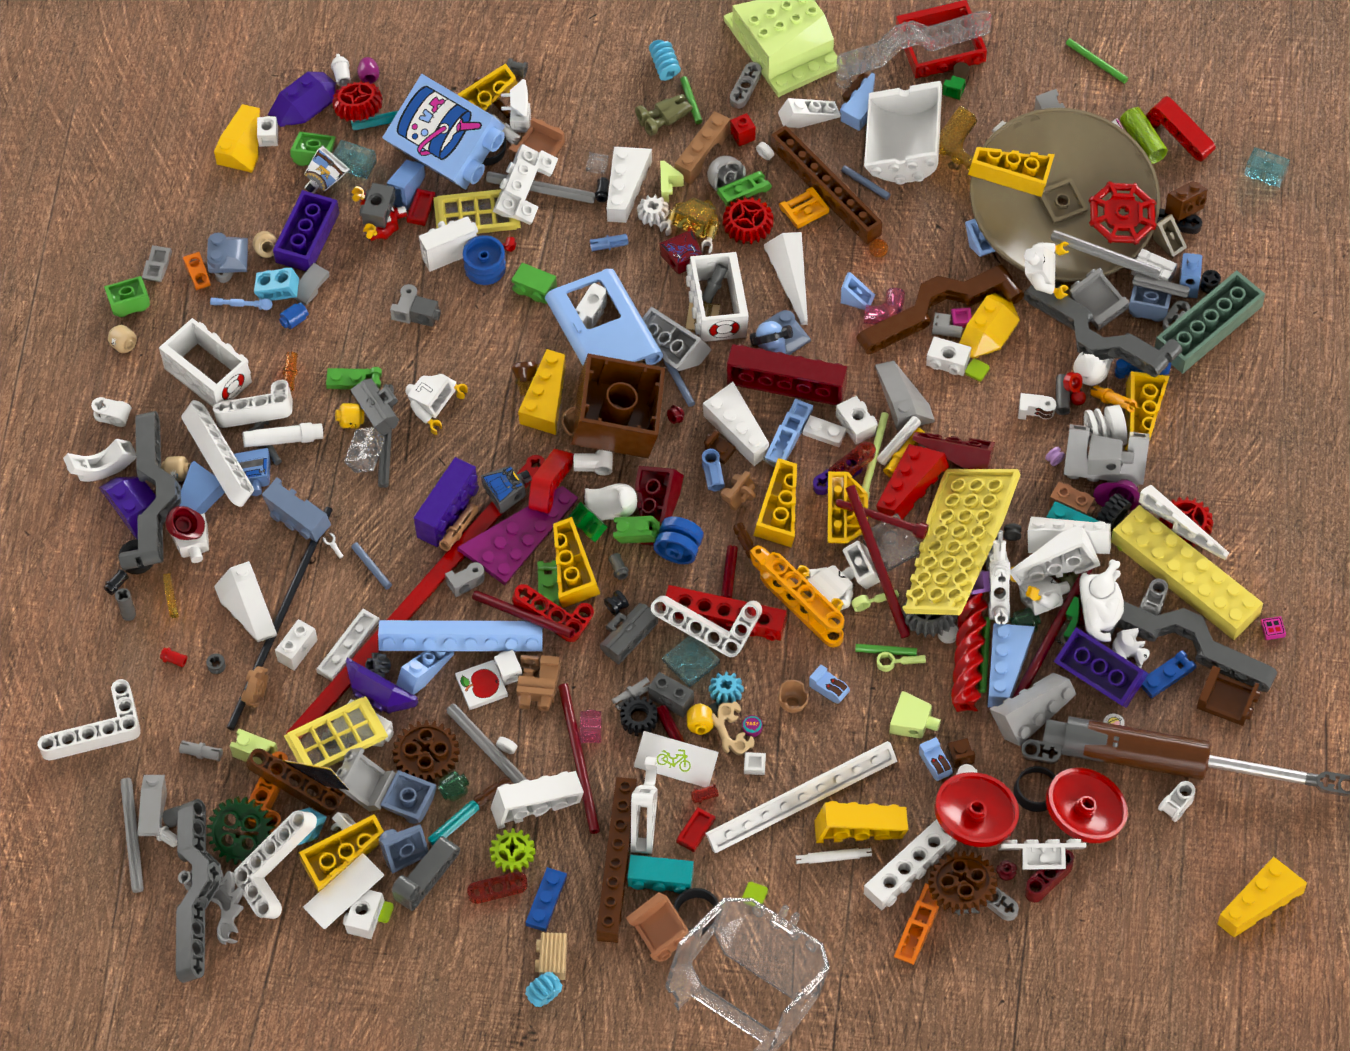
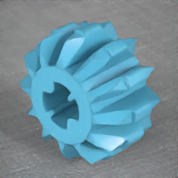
M726 671L723 676L718 673L716 675L717 678L711 679V685L709 686L710 696L712 700H716L718 705L722 702L733 703L736 700H741V693L744 692V687L741 685V678H736L735 673L729 676Z
M546 972L530 983L526 988L525 994L531 1004L533 1003L535 1007H542L558 996L563 985L553 972Z

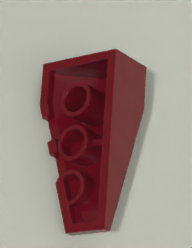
M915 432L912 440L928 449L945 453L946 459L965 469L990 468L995 442L976 438L962 441L958 436L942 439V436L939 434Z
M639 466L635 490L638 494L637 509H639L640 516H653L660 522V526L665 518L672 517L681 493L684 475L671 468ZM654 542L641 543L642 545L654 546Z

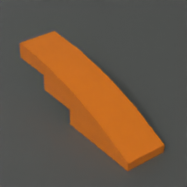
M925 883L894 955V958L912 965L917 960L940 907L937 905V900L932 899V893L929 892V884Z

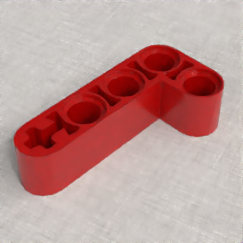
M1165 96L1146 114L1153 128H1157L1162 124L1197 161L1202 162L1216 149L1214 142L1170 97Z
M553 449L532 478L529 509L547 514L550 513L553 506L554 491L571 470L574 462V453Z
M526 584L518 585L512 596L513 605L552 620V616H556L560 619L558 623L575 628L577 633L572 638L555 633L568 642H575L580 638L594 615V609L588 603L579 604L571 615ZM535 605L542 606L544 610H537ZM584 612L588 617H581L579 613Z

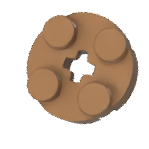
M257 666L254 671L249 670L246 677L248 682L247 688L241 696V701L245 702L247 706L256 708L260 704L256 701L259 697L263 698L269 678L268 675H265V672H268L267 668Z

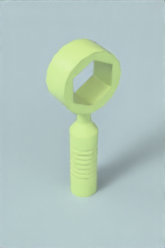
M894 590L896 597L898 598L899 593L897 590ZM884 593L875 595L871 599L867 595H860L854 598L851 604L854 611L861 612L869 608L872 602L880 603L887 601Z
M882 652L877 657L876 665L879 670L888 672L894 668L895 663L903 665L926 663V656H903L900 659H895L891 653ZM881 658H889L891 664L882 665L880 660Z

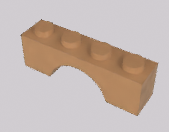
M714 111L675 162V169L684 176L685 182L689 184L694 182L702 170L709 151L714 145H721L730 134V118Z

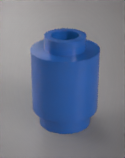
M295 303L280 313L279 321L284 328L291 330L306 320L309 313L302 303Z

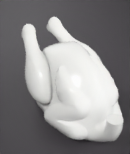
M1113 559L1109 561V567L1105 572L1091 575L1082 573L1079 580L1085 629L1091 637L1102 642H1110L1111 634L1102 633L1101 631L1112 630L1124 612L1123 596L1116 582V579L1121 574L1120 571L1116 570L1120 567V562Z

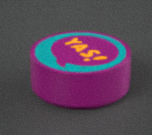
M750 715L743 720L742 730L745 732V735L756 737L762 732L763 723L758 716Z

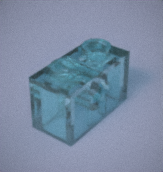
M344 140L339 142L333 153L336 158L350 169L348 173L356 177L368 179L377 163L374 150Z
M1254 147L1246 164L1244 175L1280 188L1287 174L1290 159Z

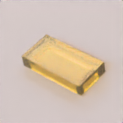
M170 573L163 574L170 617L177 618L179 615L172 577Z

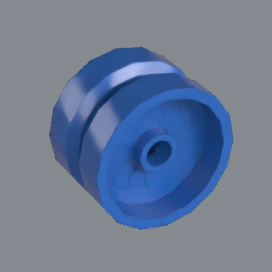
M486 235L474 237L466 243L462 254L465 273L470 281L480 285L494 284L499 281L506 271L505 251L502 243L498 239Z
M667 517L662 521L659 528V534L654 542V550L659 556L677 564L693 563L698 553V547L703 540L704 532L697 524L681 517Z

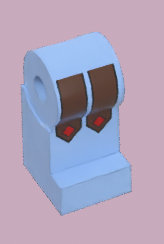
M821 664L809 677V687L834 703L839 704L850 692L849 687L843 681L838 680Z
M937 737L920 744L919 755L936 781L953 774L951 765L946 759Z

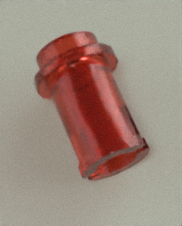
M715 784L701 789L694 788V791H691V798L694 804H701L704 800L719 796Z

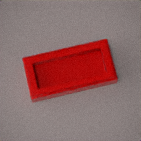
M422 189L416 190L406 218L407 223L426 225L434 202L433 197H436L435 192Z
M697 807L677 837L676 843L695 852L705 837L706 832L709 831L716 820V816Z

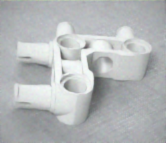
M999 530L986 559V570L989 571L990 577L989 620H995L999 625L1002 622L1003 625L1010 619V562L1006 552V541L1003 540V531ZM1002 587L1005 590L1002 594L998 595L994 593L995 589Z

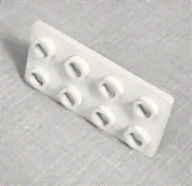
M1048 839L1045 843H1039L1038 840H1026L1024 844H1017V840H1005L1003 844L998 846V850H1022V870L1066 869L1065 849L1086 848V843H1081V839H1068L1066 843H1060V839Z

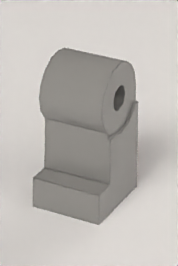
M407 284L401 288V297L398 305L392 304L390 312L391 320L410 324V309L417 296V288L412 284Z
M471 563L467 569L456 574L452 570L445 573L446 584L454 596L458 597L484 582V567L480 563Z

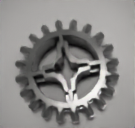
M903 612L905 623L909 626L911 632L916 631L917 635L923 633L925 638L928 634H931L933 638L937 633L942 636L943 630L949 632L950 627H954L955 621L958 618V615L906 614Z

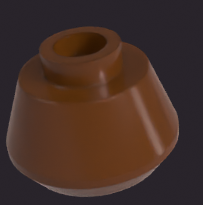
M532 361L513 363L511 369L515 378H520V382L531 381V377L535 376L538 365Z

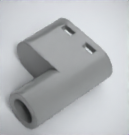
M935 313L932 334L961 338L963 327L949 325L950 314Z

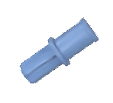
M627 234L610 237L606 235L607 237L590 239L592 252L608 248L611 250V248L625 246L629 243Z

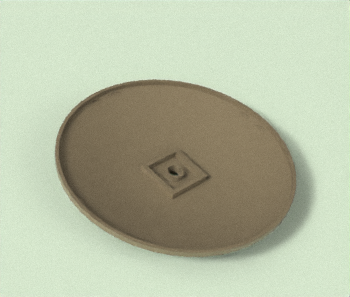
M1046 108L1025 113L1010 120L995 131L982 148L1001 149L1002 152L1015 150L1023 154H1030L1031 152L1045 156L1047 154H1055L1042 197L971 176L970 201L974 218L980 231L1001 257L1025 272L1024 255L1026 249H1030L1033 245L1040 242L1060 244L1051 240V234L1054 230L1133 259L1138 256L1141 249H1144L1150 240L1154 230H1151L1137 245L1114 242L1110 244L1103 235L1089 224V198L1097 194L1109 181L1113 183H1137L1141 190L1156 201L1155 223H1157L1159 217L1160 190L1151 161L1137 141L1113 122L1082 110ZM1117 191V193H1130V191ZM1108 193L1102 200H1109L1112 197L1111 193ZM1133 194L1137 202H1143L1136 194ZM1063 198L1067 201V204L1061 205L1057 200ZM1098 206V217L1103 216V207ZM1146 208L1143 209V217L1147 218ZM1121 209L1119 214L1125 216V214H1128V212H1125L1124 209ZM1102 222L1101 224L1112 233L1113 229L1109 228L1106 222ZM1140 223L1135 228V232L1138 233L1145 225ZM1117 231L1115 234L1130 236L1128 231ZM1068 246L1063 247L1065 251H1069L1064 255H1058L1054 252L1055 272L1057 274L1055 280L1058 282H1081L1093 269L1101 268L1103 274L1108 276L1123 268L1120 265Z

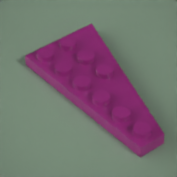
M561 486L554 491L553 506L549 514L531 510L527 506L462 544L457 550L472 562L480 563L487 573L503 585H506L553 530V524L559 522L577 502L578 497Z

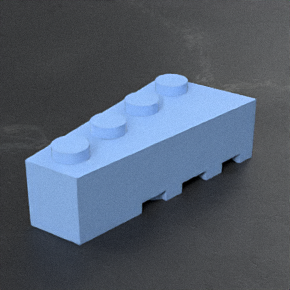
M993 624L987 707H998L1007 698L1012 699L1033 639L1035 626Z

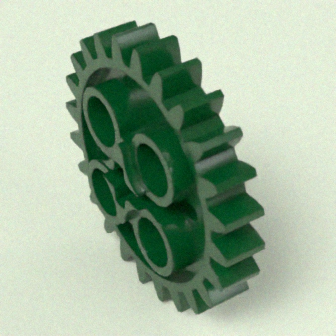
M237 796L234 798L233 803L229 798L226 800V804L223 802L219 804L220 809L215 808L213 810L216 816L211 815L209 817L213 822L206 826L212 829L211 832L206 834L213 837L209 844L216 845L213 852L221 851L219 858L224 855L227 856V863L234 859V865H237L240 860L243 862L271 834L270 830L275 828L274 825H269L273 817L267 818L265 816L269 810L262 812L263 804L255 806L256 799L248 803L246 796L242 801ZM229 814H233L235 816V824L231 823L228 820ZM249 817L256 820V827L249 825ZM223 826L234 830H224ZM241 827V830H242V831H249V832H245V833H243V834L241 835V832H240L239 830H235V829ZM252 831H256V832H258L259 834L256 835V834L251 833V832H252ZM226 834L232 836L233 844L226 842ZM246 838L253 840L254 846L252 848L247 846Z

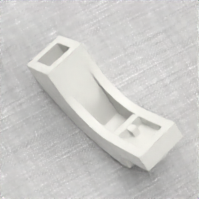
M115 439L104 451L98 454L80 456L68 453L63 459L70 474L78 475L80 481L90 482L107 478L122 471L136 459V452L130 441Z

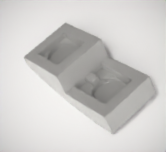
M152 245L149 260H146L142 279L156 282L162 281L170 261L171 248Z
M313 263L300 279L297 297L294 299L307 306L318 294V288L328 279L329 271Z

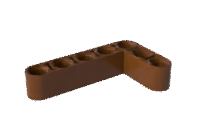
M263 749L253 750L246 763L250 771L324 815L333 814L346 795L337 788L323 786ZM253 757L260 758L262 763H255ZM271 768H277L280 774H273ZM289 779H295L298 782V785L294 786L290 784ZM307 790L315 791L316 796H310ZM325 800L332 801L334 807H328L325 804Z

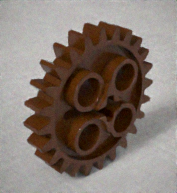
M425 720L424 725L417 721V727L409 724V731L402 729L404 736L397 735L399 742L393 743L395 749L392 750L393 761L397 763V770L425 781L431 779L435 783L436 777L443 780L442 774L450 775L449 768H456L454 762H459L457 756L460 755L459 742L455 741L456 735L451 734L450 728L444 730L443 723L437 727L435 720L432 725H429L428 720ZM425 737L431 738L427 741L422 740ZM411 750L416 751L414 754L407 753ZM439 750H445L444 753H436ZM425 763L430 764L428 767H422Z
M963 851L962 856L954 852L953 858L947 854L946 861L939 859V865H933L934 871H930V878H928L929 892L932 893V899L937 900L938 906L943 904L944 910L951 907L954 914L959 909L962 915L964 910L967 909L969 914H971L972 908L980 911V904L986 907L987 900H993L992 894H996V887H998L997 873L994 872L993 865L989 866L988 859L982 862V855L974 858V852L969 856H966L965 851Z

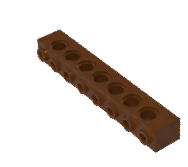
M786 125L771 134V149L809 187H813L823 201L867 245L882 235V221Z
M616 777L596 929L597 941L619 942L631 847L632 793L637 787V779Z

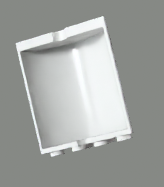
M941 81L913 85L908 90L895 88L869 93L864 167L872 176L895 182L896 184L922 181L936 170L939 161L942 102Z

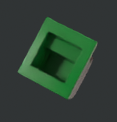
M959 62L954 65L951 80L945 79L942 95L958 100L961 99L969 80L970 68L968 64Z

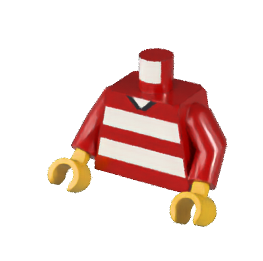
M355 187L352 190V194H354L352 199L355 202L361 199L360 206L364 205L366 193H364L361 187ZM405 206L392 207L385 228L376 227L370 223L365 224L363 232H367L366 237L371 241L388 239L399 229L397 219L407 217Z

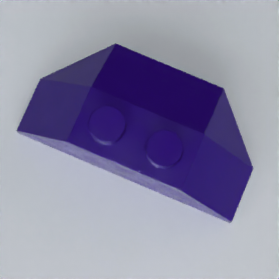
M308 71L278 94L268 116L276 117L279 127L306 123L333 103L336 82L324 72Z
M115 477L100 486L99 489L133 536L138 539V515L142 514L156 499V495L145 481L141 482L138 477Z
M347 657L345 660L352 692L356 699L366 696L373 709L386 713L397 712L418 705L417 696L391 683Z

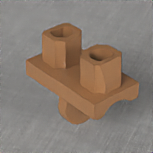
M745 471L742 475L735 474L731 479L732 489L724 488L720 493L723 501L727 502L732 510L736 511L742 502L746 500L752 501L756 497L753 491L755 483L750 478V472Z

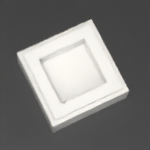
M745 752L744 774L765 775L766 753Z

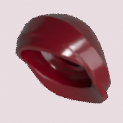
M177 506L168 513L166 528L172 536L178 539L193 540L203 535L205 521L203 516L192 508Z

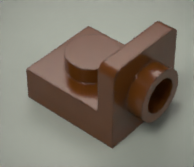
M717 430L712 435L709 434L704 441L705 450H716L719 453L722 464H725L736 451L734 445L719 437V431Z
M968 738L947 744L954 768L964 764L972 765L975 763V752L971 750Z

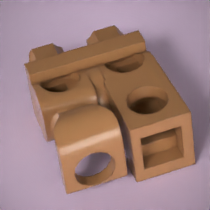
M521 655L523 675L518 676L516 690L519 708L530 709L531 701H538L539 710L549 711L551 703L555 701L561 667L560 657L541 655L540 661L538 656ZM540 669L539 677H534Z

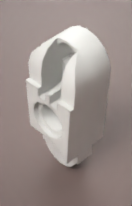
M593 283L575 309L587 329L594 328L604 313V308L607 305L606 288Z

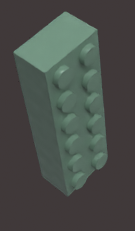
M1236 270L1158 335L1154 348L1159 350L1168 340H1176L1181 345L1182 352L1171 362V365L1183 374L1263 306L1265 293Z

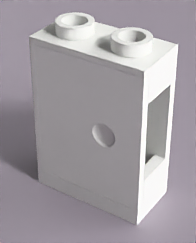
M468 216L457 221H449L447 225L444 221H440L438 223L439 228H432L427 233L419 236L422 259L429 272L463 258L464 246L469 240L477 237L476 233H478L475 222L471 223Z

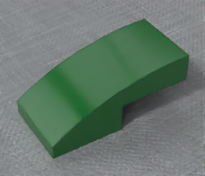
M581 501L568 516L569 518L572 517L574 524L594 542L608 528Z
M1075 596L1065 614L1067 620L1070 621L1064 633L1066 642L1076 627L1079 628L1080 603L1079 599Z

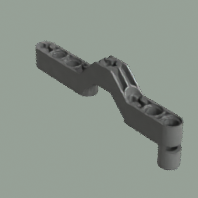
M1033 285L1023 292L1024 299L1029 304L1075 331L1077 352H1083L1082 355L1093 354L1099 360L1121 358L1148 375L1157 377L1182 352L1181 345L1173 339L1168 340L1158 350L1130 333L1121 336L1102 337L1089 329L1088 323L1093 320L1091 311L1068 296L1063 299H1057L1054 293L1048 294L1037 291Z
M156 411L138 414L135 417L137 475L141 482L149 481L156 486V499L142 514L138 515V549L119 554V561L123 570L163 562V523L166 521V517L171 509L181 504V486L175 480V477L161 469L160 419Z
M1124 601V612L1114 628L1110 631H1101L1102 633H1110L1112 636L1116 627L1122 630L1138 628L1137 636L1151 642L1155 641L1157 637L1176 633L1193 641L1197 651L1195 658L1198 663L1212 669V666L1221 668V674L1254 687L1255 682L1259 683L1258 690L1262 692L1270 690L1277 676V671L1273 667L1213 641L1203 616L1185 608L1156 616Z
M200 799L167 809L163 813V821L169 828L177 826V853L179 858L183 862H190L192 864V886L176 910V976L182 983L201 978L204 975L205 909L221 885V864L206 851V807Z

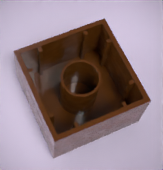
M588 353L579 376L571 444L649 459L659 433L665 368Z

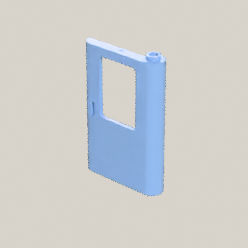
M604 269L601 272L555 288L546 294L545 300L582 366L588 353L632 362L644 359L648 365H655L663 358V353L613 269ZM599 282L606 288L621 317L592 329H587L567 293Z

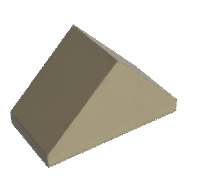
M1172 214L1156 223L1157 226L1154 230L1153 240L1170 257H1174L1187 248Z

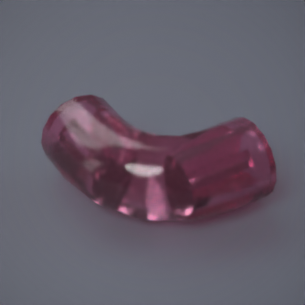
M889 288L886 291V298L883 304L877 306L865 305L863 324L875 325L900 313L905 302V291L900 288Z

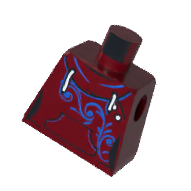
M692 229L659 243L661 257L677 274L687 271V265L690 264V256L702 255Z

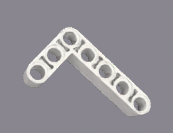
M667 596L656 598L651 604V612L656 617L728 657H734L744 647L762 613V606L757 601L747 602L741 609L730 632ZM657 602H663L666 610H659ZM747 607H753L756 610V615H749ZM675 612H681L684 616V620H677L675 618ZM693 622L700 623L702 629L700 631L695 630L692 626ZM739 624L744 625L747 628V632L740 633L737 626ZM711 632H716L719 635L718 641L711 639ZM728 642H734L737 645V650H730Z
M119 679L111 686L117 717L42 736L38 740V747L42 757L45 760H55L137 739L140 735V725L129 683L126 680ZM125 708H130L128 711H122ZM128 726H134L131 729H126Z
M294 811L235 869V883L238 887L245 890L243 896L258 917L275 919L280 916L282 906L264 878L316 827L317 818L313 813L305 811Z

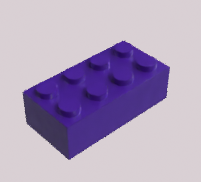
M302 190L273 248L275 262L303 271H307L313 263H316L339 216L338 201Z
M456 457L452 460L414 516L417 538L435 547L439 546V542L446 535V530L453 526L460 513L467 508L470 498L474 497L479 490L475 466Z
M1077 627L1054 660L1055 663L1125 708L1128 707L1149 674Z

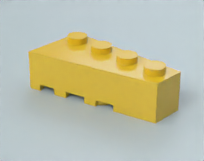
M546 349L518 411L519 424L556 435L566 370L565 354Z
M1130 372L1126 382V397L1135 400L1137 408L1131 406V408L1135 409L1134 412L1125 410L1128 438L1125 450L1128 447L1129 432L1150 434L1151 438L1170 376L1158 375L1157 377H1152L1147 373Z
M570 517L554 523L558 596L562 608L600 595V591L573 518Z

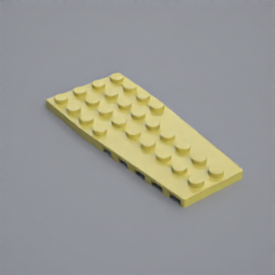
M947 469L944 472L927 517L926 524L929 525V529L924 541L920 542V556L915 560V574L911 575L912 585L906 593L907 603L902 607L906 614L960 615L993 546V541H995L1004 522L1021 475L1018 469Z

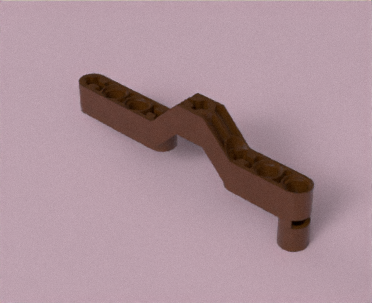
M998 265L966 281L936 276L921 283L914 306L861 331L856 339L866 354L870 355L928 327L931 323V319L928 316L930 307L946 299L965 303L967 306H973L983 301L988 295L1002 292L1009 302L1012 301L1013 304H1016L1022 300L1024 293L1018 284L1013 281L1012 276L1004 265Z

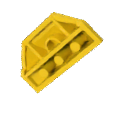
M996 293L986 296L968 322L959 344L971 347L970 358L975 359L1002 348L1020 322L1012 301L1009 302L1006 298Z
M828 472V543H849L862 534L855 513L835 505L837 499L850 502L845 488L855 485L862 506L868 508V493L852 478L849 472Z

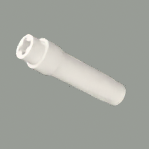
M311 422L300 423L295 426L243 432L244 447L294 442L307 443L314 442L316 439H323L322 424H312Z

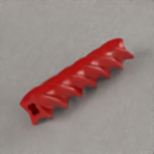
M983 593L970 594L962 613L958 615L957 648L953 671L954 685L951 693L952 703L957 712L966 710L978 711L974 704L980 699L981 693L976 688V685L983 677L977 667L984 661L979 648L985 643V638L980 631L987 624L986 619L981 613L988 607V602L982 598Z

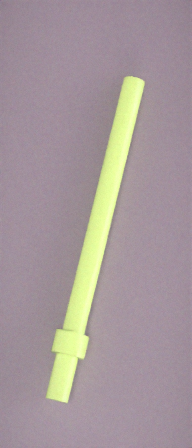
M886 412L881 413L862 488L868 493V500L877 457L889 414Z

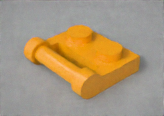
M813 187L806 189V192L787 202L779 203L780 210L787 215L797 229L829 213V207ZM809 198L811 199V200H809V201H807V202H805V203H803V204H801V205H799V206H797V207L791 209L792 207L798 205L799 203H801V202H803V201H805V200H807V199H809Z

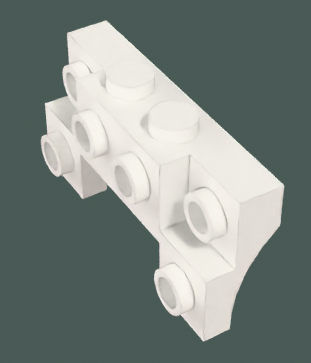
M522 144L518 148L513 162H510L506 169L508 175L499 186L501 192L492 212L530 225L533 222L538 206L525 199L536 172L550 177L558 158L542 150L537 152Z

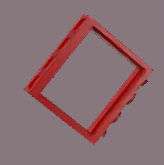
M967 0L896 16L895 28L915 79L953 70L954 65L959 62H964L969 66L986 62L987 49ZM963 18L975 50L918 64L906 31Z

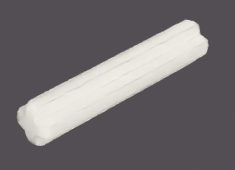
M912 416L878 455L877 461L882 465H886L892 455L901 448L920 426L921 421L917 417Z

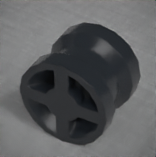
M1215 270L1205 271L1201 278V290L1209 294L1220 285V274Z
M616 590L613 596L604 599L607 609L615 616L622 608L625 609L629 606L626 597L619 590Z

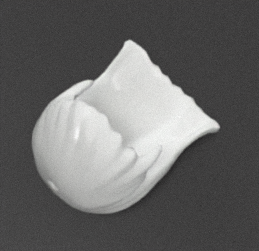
M1081 352L1074 362V372L1082 376L1083 384L1095 386L1100 384L1107 377L1113 359L1099 360L1093 354L1082 355L1083 352Z
M613 484L600 489H585V505L602 521L614 520L615 517H628L634 513L637 507L636 492L627 484Z

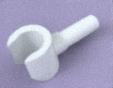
M329 533L332 536V542L328 543L324 537L323 542L326 545H330L340 559L343 557V554L335 543V535Z

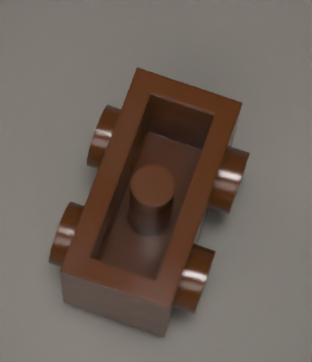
M1192 181L1169 192L1166 198L1165 213L1168 215L1172 214L1175 219L1180 221L1204 209L1208 189L1200 185V183Z

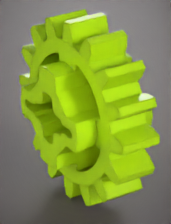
M512 828L511 833H508L505 829L503 830V836L496 834L497 841H491L492 847L489 849L490 854H492L491 861L495 862L496 868L502 866V872L504 873L507 869H510L511 874L514 873V869L521 873V867L524 866L528 869V861H534L533 855L536 854L535 848H533L534 841L530 840L529 834L523 836V830L515 833V829ZM514 846L513 856H511V850Z

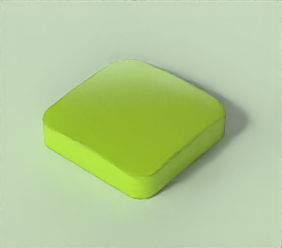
M973 359L966 368L965 375L981 382L990 367L980 360Z
M749 882L742 900L761 907L768 893V888L754 882Z
M384 901L378 917L379 922H389L394 909L393 903Z

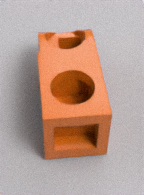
M200 252L184 256V265L195 290L211 286Z

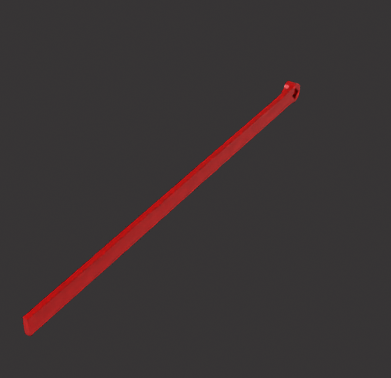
M540 455L530 456L517 474L527 470L531 478H533L545 459ZM539 463L540 467L532 468V465ZM531 481L524 484L525 489L531 483ZM493 502L486 507L462 534V537L454 543L451 549L446 552L387 620L409 621L445 580V573L453 571L464 559L465 556L457 550L458 547L490 529L503 515V513L500 514ZM378 630L351 660L365 667L367 658H372V653L381 652L378 645ZM346 666L286 734L324 716L351 686ZM308 733L298 737L300 742L307 736Z

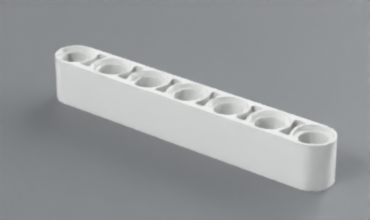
M193 400L181 418L229 500L236 506L242 507L254 492V488L206 407L201 402Z

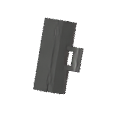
M367 379L351 389L365 414L383 437L396 428L399 418L391 407L398 400L390 387L386 386L380 390L372 379Z
M639 603L627 616L619 612L606 625V629L611 633L600 644V649L619 665L658 624V617L651 612L650 607L648 608L647 605ZM623 622V624L617 629L616 627L619 625V623Z

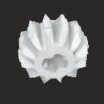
M655 194L653 198H650L647 195L646 200L641 199L640 204L637 206L638 218L642 220L644 225L649 223L650 227L653 224L659 226L660 222L666 221V217L669 215V205L667 202H664L663 197L657 198Z

